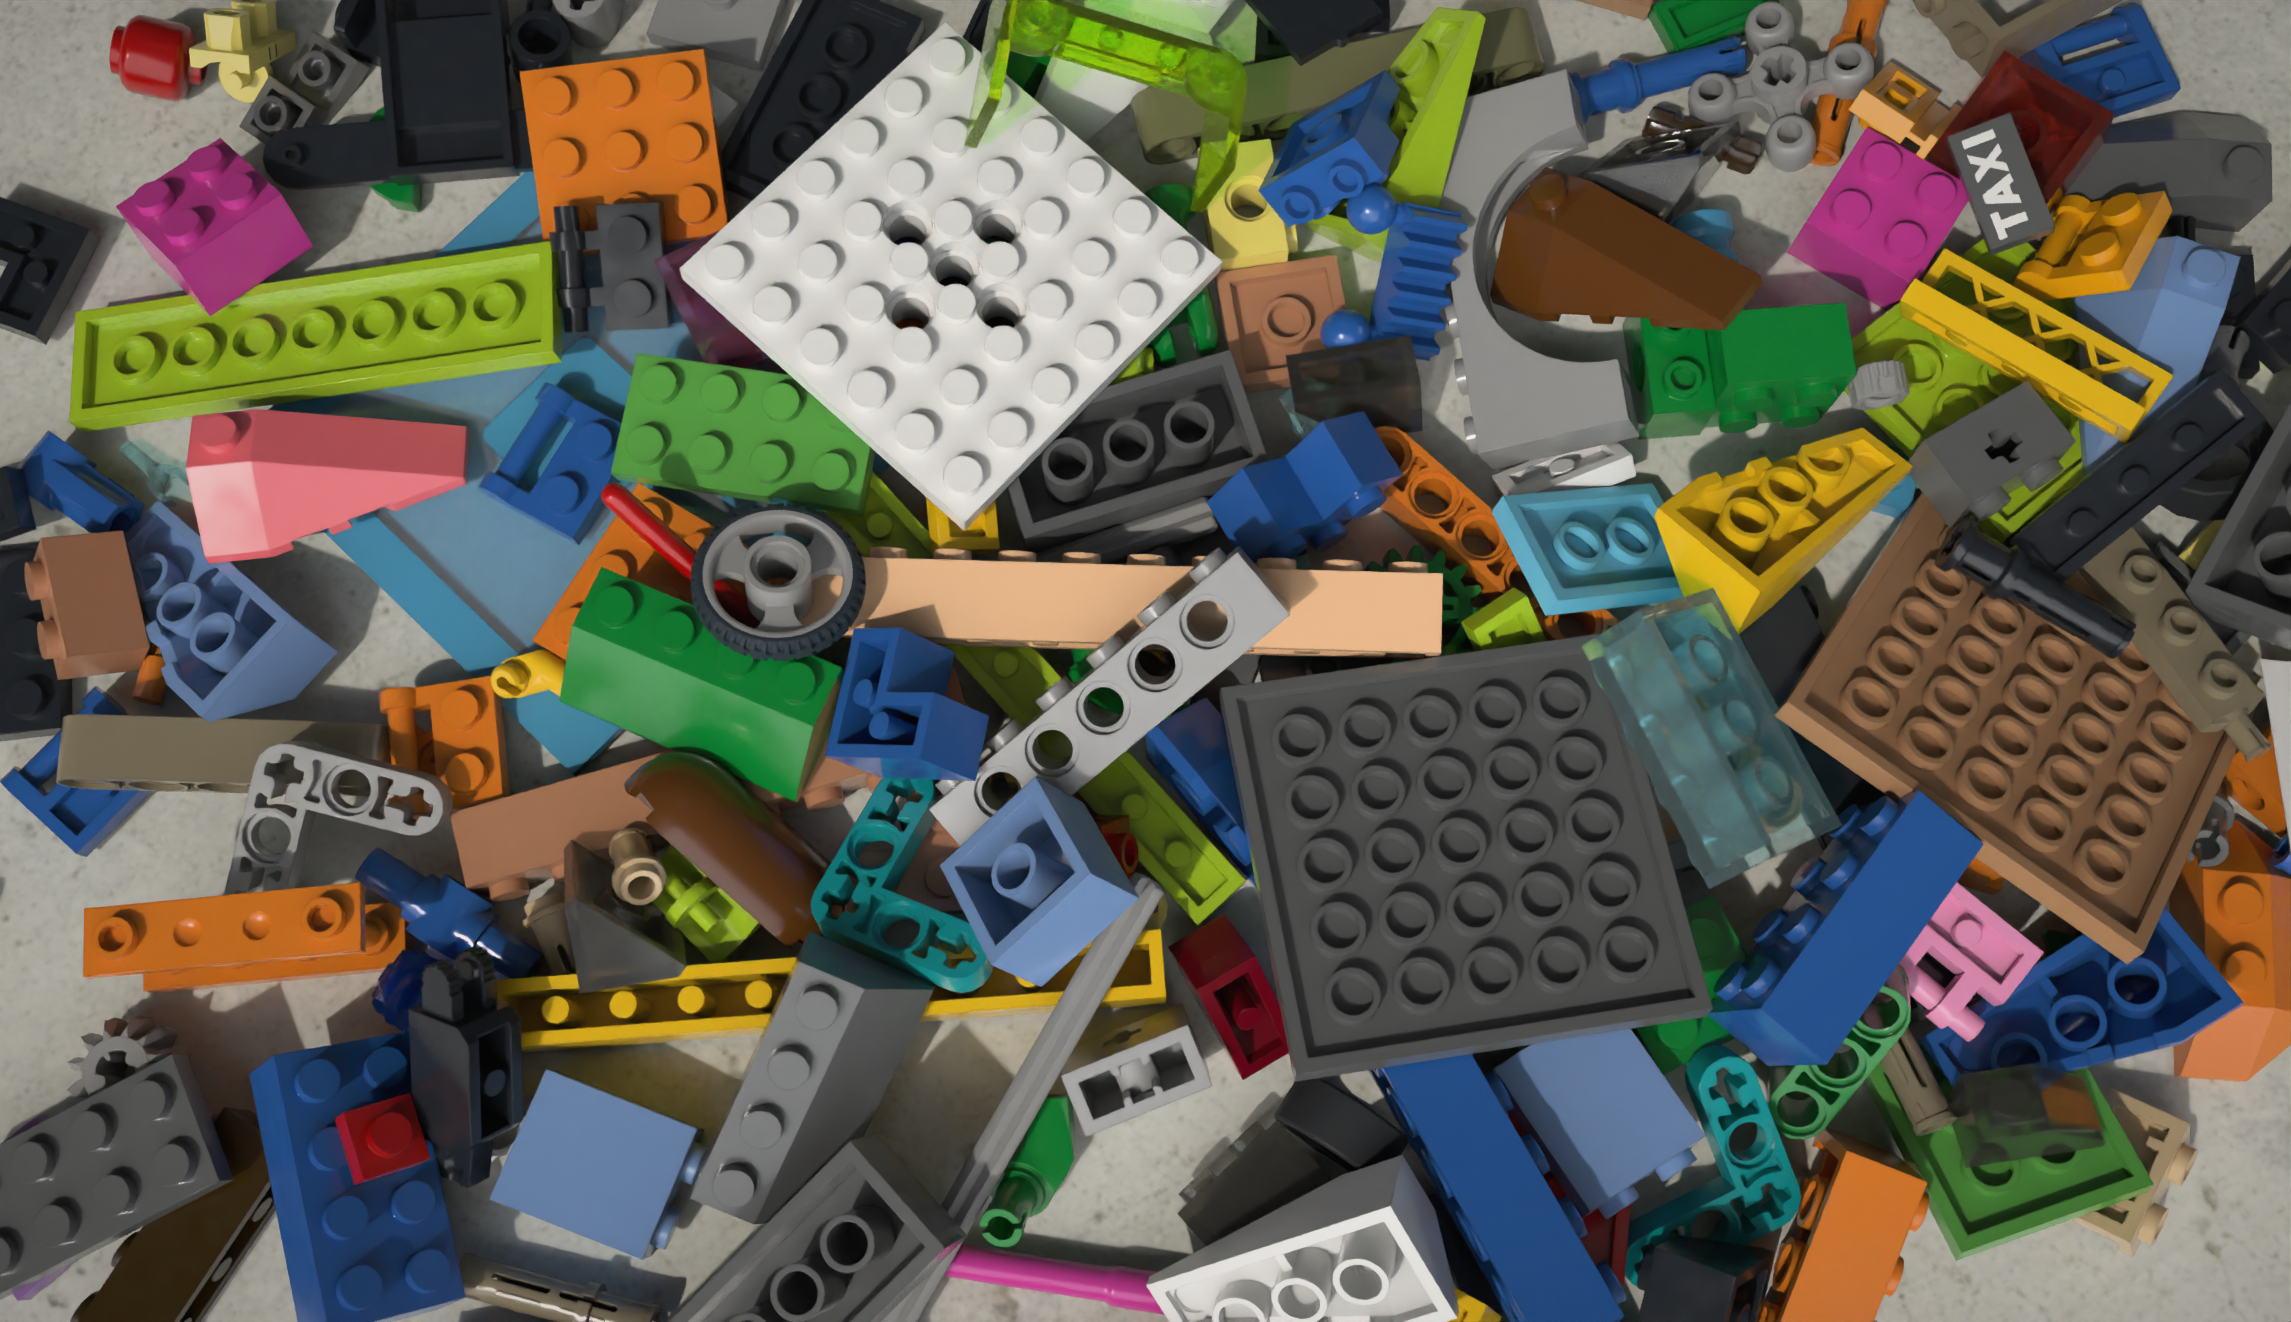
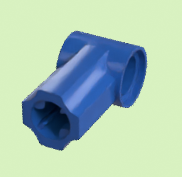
M49 430L16 467L23 469L29 496L55 513L61 511L90 533L123 531L125 535L140 519L141 512L145 506L134 498L135 496L111 478L108 479L94 468L97 464Z

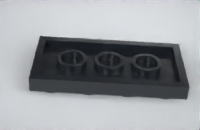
M802 0L721 152L726 190L753 201L916 49L925 32L923 18L879 0Z

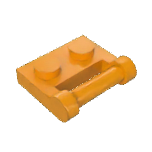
M2165 191L2139 195L2123 193L2110 199L2093 202L2079 195L2063 197L2052 213L2051 218L2055 225L2054 232L2046 236L2034 259L2022 265L2015 277L2014 287L2039 301L2130 290L2173 211ZM2084 234L2067 266L2058 267L2075 236Z

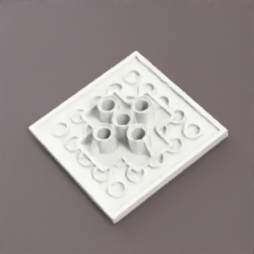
M945 22L682 265L680 272L682 279L960 528L965 530L1220 272L1222 261ZM991 236H999L1008 240L1010 244L1002 241L987 244L982 240ZM903 237H912L921 241L922 244L906 242L897 245L894 242ZM947 277H959L969 285L951 284L945 287L939 282ZM993 317H1004L1012 321L1015 327L1002 325L991 328L985 322ZM915 318L922 321L926 326L923 329L906 327L901 330L896 327V324L902 319Z

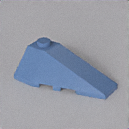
M2180 236L2158 238L2130 290L2072 298L2071 314L2073 320L2174 375L2170 384L2131 438L2196 386L2226 309L2241 257ZM2079 343V351L2074 356L2075 369L2077 370L2089 368L2085 346ZM2096 353L2099 365L2112 363L2109 359ZM2128 370L2101 376L2105 386L2136 403L2140 401L2152 384ZM2079 418L2083 477H2085L2122 447L2124 443Z
M159 499L124 535L138 598L142 602L149 620V624L145 628L150 641L159 647L165 666L161 668L166 684L206 721L212 722L295 700L338 653L313 629L233 561L209 564L204 556L200 534Z

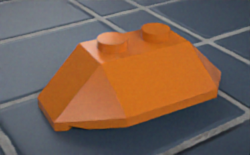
M2234 820L2232 827L2227 831L2229 853L2222 863L2212 867L2198 866L2199 850L2197 848L2193 861L2189 862L2186 859L2169 897V912L2244 1004L2186 1042L2173 1046L2174 1077L2245 1082L2291 1045V875L2270 864V857L2275 855L2272 852L2273 848L2238 820Z

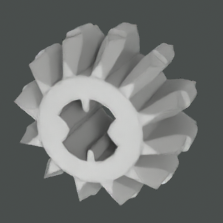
M141 1015L132 1017L129 1023L125 1019L114 1017L105 1020L103 1036L95 1033L81 1036L84 1046L89 1053L86 1058L76 1057L67 1062L72 1069L82 1071V1078L71 1085L67 1091L73 1097L89 1098L126 1079L125 1071L128 1065L135 1066V1073L170 1055L187 1054L189 1058L192 1055L188 1052V1049L173 1047L179 1033L172 1027L161 1025L156 1028L153 1018Z

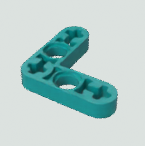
M882 778L816 887L811 899V912L823 935L831 941L949 991L959 993L973 991L984 985L991 976L994 966L990 964L970 923L894 892L936 819L929 811L938 798L932 779ZM914 790L917 791L920 797L919 803L908 801L900 811L895 799L898 796L908 798ZM897 819L900 823L903 832L899 831L898 828L894 826ZM881 840L889 842L894 846L892 856L880 866L869 867L859 862L861 851L872 842ZM849 875H852L859 881L856 888H854ZM852 897L857 908L855 913L843 912L836 920L831 911L833 905L845 906ZM898 920H914L920 925L918 936L907 946L893 947L884 942L886 930ZM935 935L941 948L954 954H961L969 946L975 960L972 963L961 961L956 969H952L947 954L933 947Z
M1712 1045L1702 1048L1693 1055L1687 1064L1685 1072L1686 1088L1721 1176L1629 1222L1625 1276L1635 1286H1637V1278L1641 1266L1639 1261L1643 1259L1641 1248L1651 1243L1654 1246L1652 1249L1655 1250L1656 1246L1673 1238L1669 1234L1670 1231H1673L1676 1236L1692 1237V1224L1703 1211L1710 1209L1719 1210L1721 1219L1716 1231L1709 1237L1702 1239L1747 1245L1784 1226L1793 1219L1799 1210L1801 1201L1800 1187L1756 1073L1747 1061L1726 1046ZM1721 1068H1725L1730 1072L1724 1076V1084L1728 1095L1736 1103L1728 1105L1725 1098L1712 1088L1717 1083L1716 1072ZM1746 1122L1756 1123L1758 1132L1752 1146L1739 1153L1730 1152L1728 1142L1733 1130ZM1770 1183L1773 1186L1768 1190L1770 1200L1760 1205L1758 1201L1763 1198L1761 1187ZM1736 1199L1739 1202L1735 1207L1741 1212V1217L1729 1204L1731 1200Z

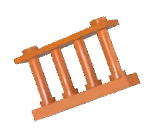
M361 882L84 908L83 977L92 979L143 974V991L156 994L414 969L413 935L406 930L410 923L401 917L402 909L391 902L365 905V884Z

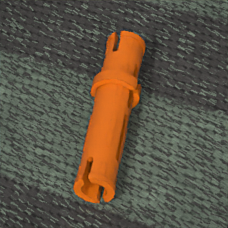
M1847 0L1848 5L1839 34L1834 35L1830 39L1827 55L1834 47L1840 44L1855 42L1857 36L1856 43L1867 48L1873 61H1875L1878 47L1874 40L1882 13L1887 5V0ZM1832 94L1820 95L1818 97L1811 123L1816 135V151L1810 163L1818 166H1834L1838 164L1853 114L1848 109L1855 99H1839L1833 120H1831L1837 98Z

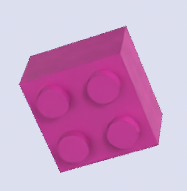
M1867 127L1803 225L1787 253L1882 309L1889 311L1900 302L1901 297L1915 278L1917 280L1920 279L1969 200L1960 179Z
M221 138L207 147L194 151L186 161L155 181L142 185L135 191L134 195L116 206L151 258L209 316H212L313 247L282 194Z

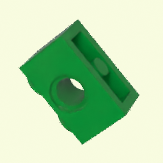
M1626 317L1622 326L1631 389L1640 433L1638 440L1700 435L1717 410L1705 329L1654 327L1648 318Z

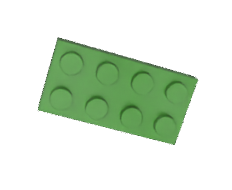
M637 353L611 474L621 481L774 504L784 503L787 506L795 504L796 506H805L807 509L863 517L875 451L790 375Z

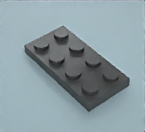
M187 1054L170 1055L0 1144V1300L234 1180Z

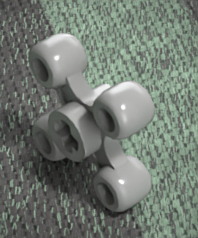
M1764 2L1753 8L1745 21L1746 42L1749 49L1757 56L1751 66V71L1739 78H1728L1719 73H1707L1700 76L1692 83L1688 91V108L1692 118L1719 127L1727 125L1734 115L1749 111L1756 112L1761 120L1771 124L1766 133L1765 143L1766 154L1770 163L1778 170L1795 172L1806 167L1811 162L1816 151L1815 131L1811 123L1803 117L1809 106V101L1825 94H1832L1834 97L1843 100L1857 98L1862 89L1874 78V61L1867 48L1854 42L1843 43L1834 47L1827 57L1822 59L1805 61L1804 56L1800 52L1790 48L1794 40V19L1790 10L1778 2Z

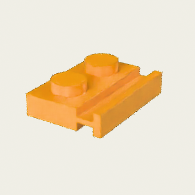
M1889 61L1862 89L1848 110L1860 117L1858 123L1864 130L1869 127L1888 139L1892 138L1899 144L1906 137L1921 146L1916 155L1924 160L1963 108L1955 104L1949 111L1935 101L1940 95L1939 92Z

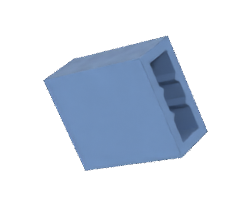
M1631 1029L1531 1044L1495 1067L1492 1071L1498 1076L1512 1101L1514 1109L1510 1112L1524 1133H1530L1536 1140L1549 1164L1551 1173L1582 1219L1599 1209L1605 1220H1607L1640 1198L1633 1185L1648 1175L1656 1172L1662 1182H1665L1697 1160L1690 1148L1706 1136Z
M546 1069L489 1199L643 1260L652 1256L655 1246L665 1250L673 1237L682 1211L672 1206L682 1182L693 1185L699 1174L702 1162L708 1151V1146L699 1143L705 1129L559 1071Z

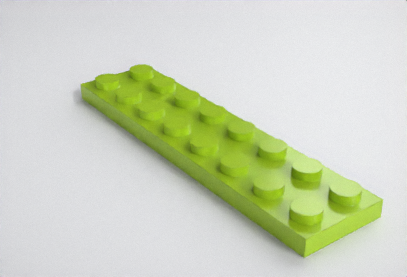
M550 241L258 284L212 316H209L189 295L77 311L75 313L69 422L81 432L562 363L561 308L558 305L556 289H561L558 252L551 251Z

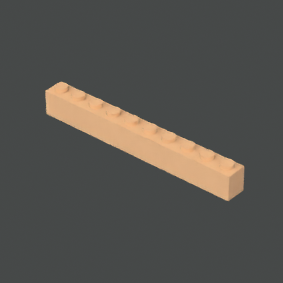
M872 547L869 548V557H862L866 576L862 608L853 625L848 627V631L836 642H851L854 628L901 627L938 645L1095 650L1115 633L1125 641L1139 630L1144 624L1138 619L1137 615L1162 593L1168 590L1176 599L1194 584L1195 581L1188 572L1206 556L1193 557L1192 566H1166V557L1133 554L1127 556V565L1101 564V555L1084 552L1062 554V563L1036 562L1037 554L1028 551L998 552L997 561L972 560L971 551L961 549L933 550V559H909L908 550ZM1262 558L1257 560L1258 569L1290 605V616L1244 654L1413 660L1439 657L1441 654L1443 574L1428 573V564L1410 561L1392 562L1388 564V572L1362 571V562L1354 560L1323 561L1322 570L1296 569V560L1287 558ZM824 575L812 581L813 603L807 615L799 621L802 625L806 627L816 622L831 610L838 600L842 589V576ZM784 578V584L791 581L789 579ZM1212 601L1199 602L1189 611L1192 625L1196 630L1204 634L1217 633L1228 622L1225 610L1219 604ZM1151 644L1140 650L1171 652L1168 648L1158 644Z

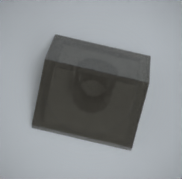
M1738 121L1624 140L1580 173V177L1601 186L1669 224L1696 200L1741 135L1740 123Z
M571 839L564 848L565 911L580 994L679 977L687 967L683 933L667 921L666 915L653 902L645 905H634L619 898L612 887L614 865Z

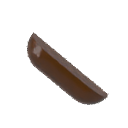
M669 753L646 762L624 782L627 794L639 798L652 810L645 818L650 825L778 940L789 948L797 941L803 945L809 931L828 939L823 935L811 912V899L831 863L725 766L714 759L696 753ZM834 904L831 908L836 920L841 913L845 912V906Z

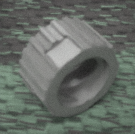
M1893 360L1873 362L1857 367V375L1847 386L1851 406L1859 410L1892 406L1902 402L1910 394L1905 366L1902 362Z

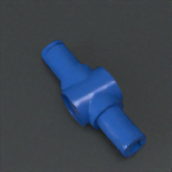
M378 847L367 856L355 875L356 880L402 909L401 917L410 923L406 928L409 933L455 961L460 952L473 946L477 948L481 946L483 950H487L488 955H492L491 959L495 962L494 969L509 979L532 977L544 958L543 953L498 924L499 916L491 912L494 906L493 903L467 889L466 885L447 874H444L442 878L434 874L425 877Z

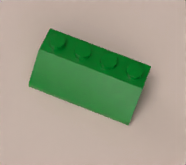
M601 567L571 628L559 701L675 752H690L707 756L725 766L737 778L798 803L829 737L844 670L842 667L814 655L797 660L795 657H792L790 661H773V658H768V661L751 658L749 654L746 656L731 650L729 646L721 644V642L713 637L712 633L707 631L697 615L694 605Z

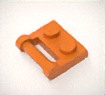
M491 676L415 688L395 687L379 692L380 712L387 715L390 755L391 764L419 771L414 713L431 710L436 777L440 778L450 789L453 797L452 812L511 796L502 699L491 687ZM421 788L418 793L404 797L394 795V797L387 800L388 804L397 802L414 808L413 819L418 820L424 814L433 812V804L424 801Z

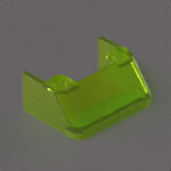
M993 0L989 10L964 145L977 148L1001 101L1009 52L1013 51L1030 57L1049 55L1190 97L1194 102L1206 109L1190 209L1203 213L1235 170L1248 82L1242 63L1217 38L1210 34L1100 0Z

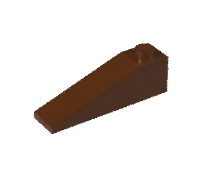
M1545 167L1507 212L1490 297L1494 304L1539 321L1559 322L1561 314L1589 315L1595 324H1613L1615 317L1648 318L1654 327L1725 330L1762 286L1763 282L1761 276L1601 186L1591 181Z

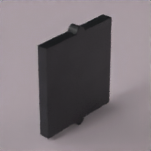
M1245 0L1300 66L1335 46L1345 47L1349 38L1382 20L1383 11L1373 0Z

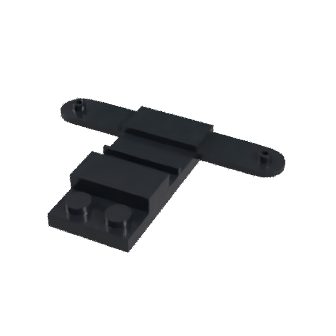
M375 0L385 120L295 127L281 130L269 139L263 154L265 170L273 181L287 189L295 190L396 183L398 186L515 177L520 176V172H532L533 164L525 109H512L509 74L511 60L508 56L506 34H509L510 30L508 0Z

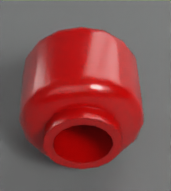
M137 15L128 21L126 27L118 25L114 30L110 46V70L113 74L120 76L123 86L132 93L169 101H180L189 94L192 84L200 86L204 84L208 65L203 68L191 67L189 48L197 45V39L193 30L186 24L146 15Z

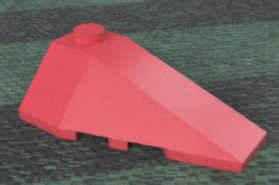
M262 409L192 416L186 472L204 556L209 564L275 557L294 550L292 541L327 528L334 535L352 528L350 520L383 507L397 511L467 485L470 432L467 426Z

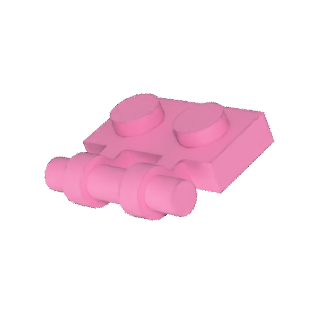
M1957 882L1899 964L1904 968L1909 978L1910 995L1926 1008L1924 1016L1940 1029L1947 1026L1950 1027L1965 1041L1969 1042L1979 1034L1985 1025V1021L1966 1006L1976 992L1994 1007L2004 1004L2044 952ZM1926 952L1955 974V977L1947 987H1942L1917 966V963Z

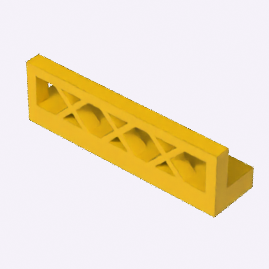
M1946 248L1943 249L1923 280L1919 281L1915 278L1900 299L1902 317L2019 384L2028 380L2040 396L2124 444L2133 436L2174 377L2171 373ZM1948 270L1972 283L1976 304L1964 306L1935 290ZM1982 289L1998 298L1984 301ZM2013 306L2028 314L2032 335L2020 338L1990 321L1987 312ZM2039 321L2055 330L2041 333ZM2068 338L2075 340L2085 346L2089 368L2081 370L2073 368L2045 352L2044 344ZM2096 353L2109 359L2112 363L2099 365ZM2128 370L2152 384L2140 401L2136 403L2105 386L2101 376Z

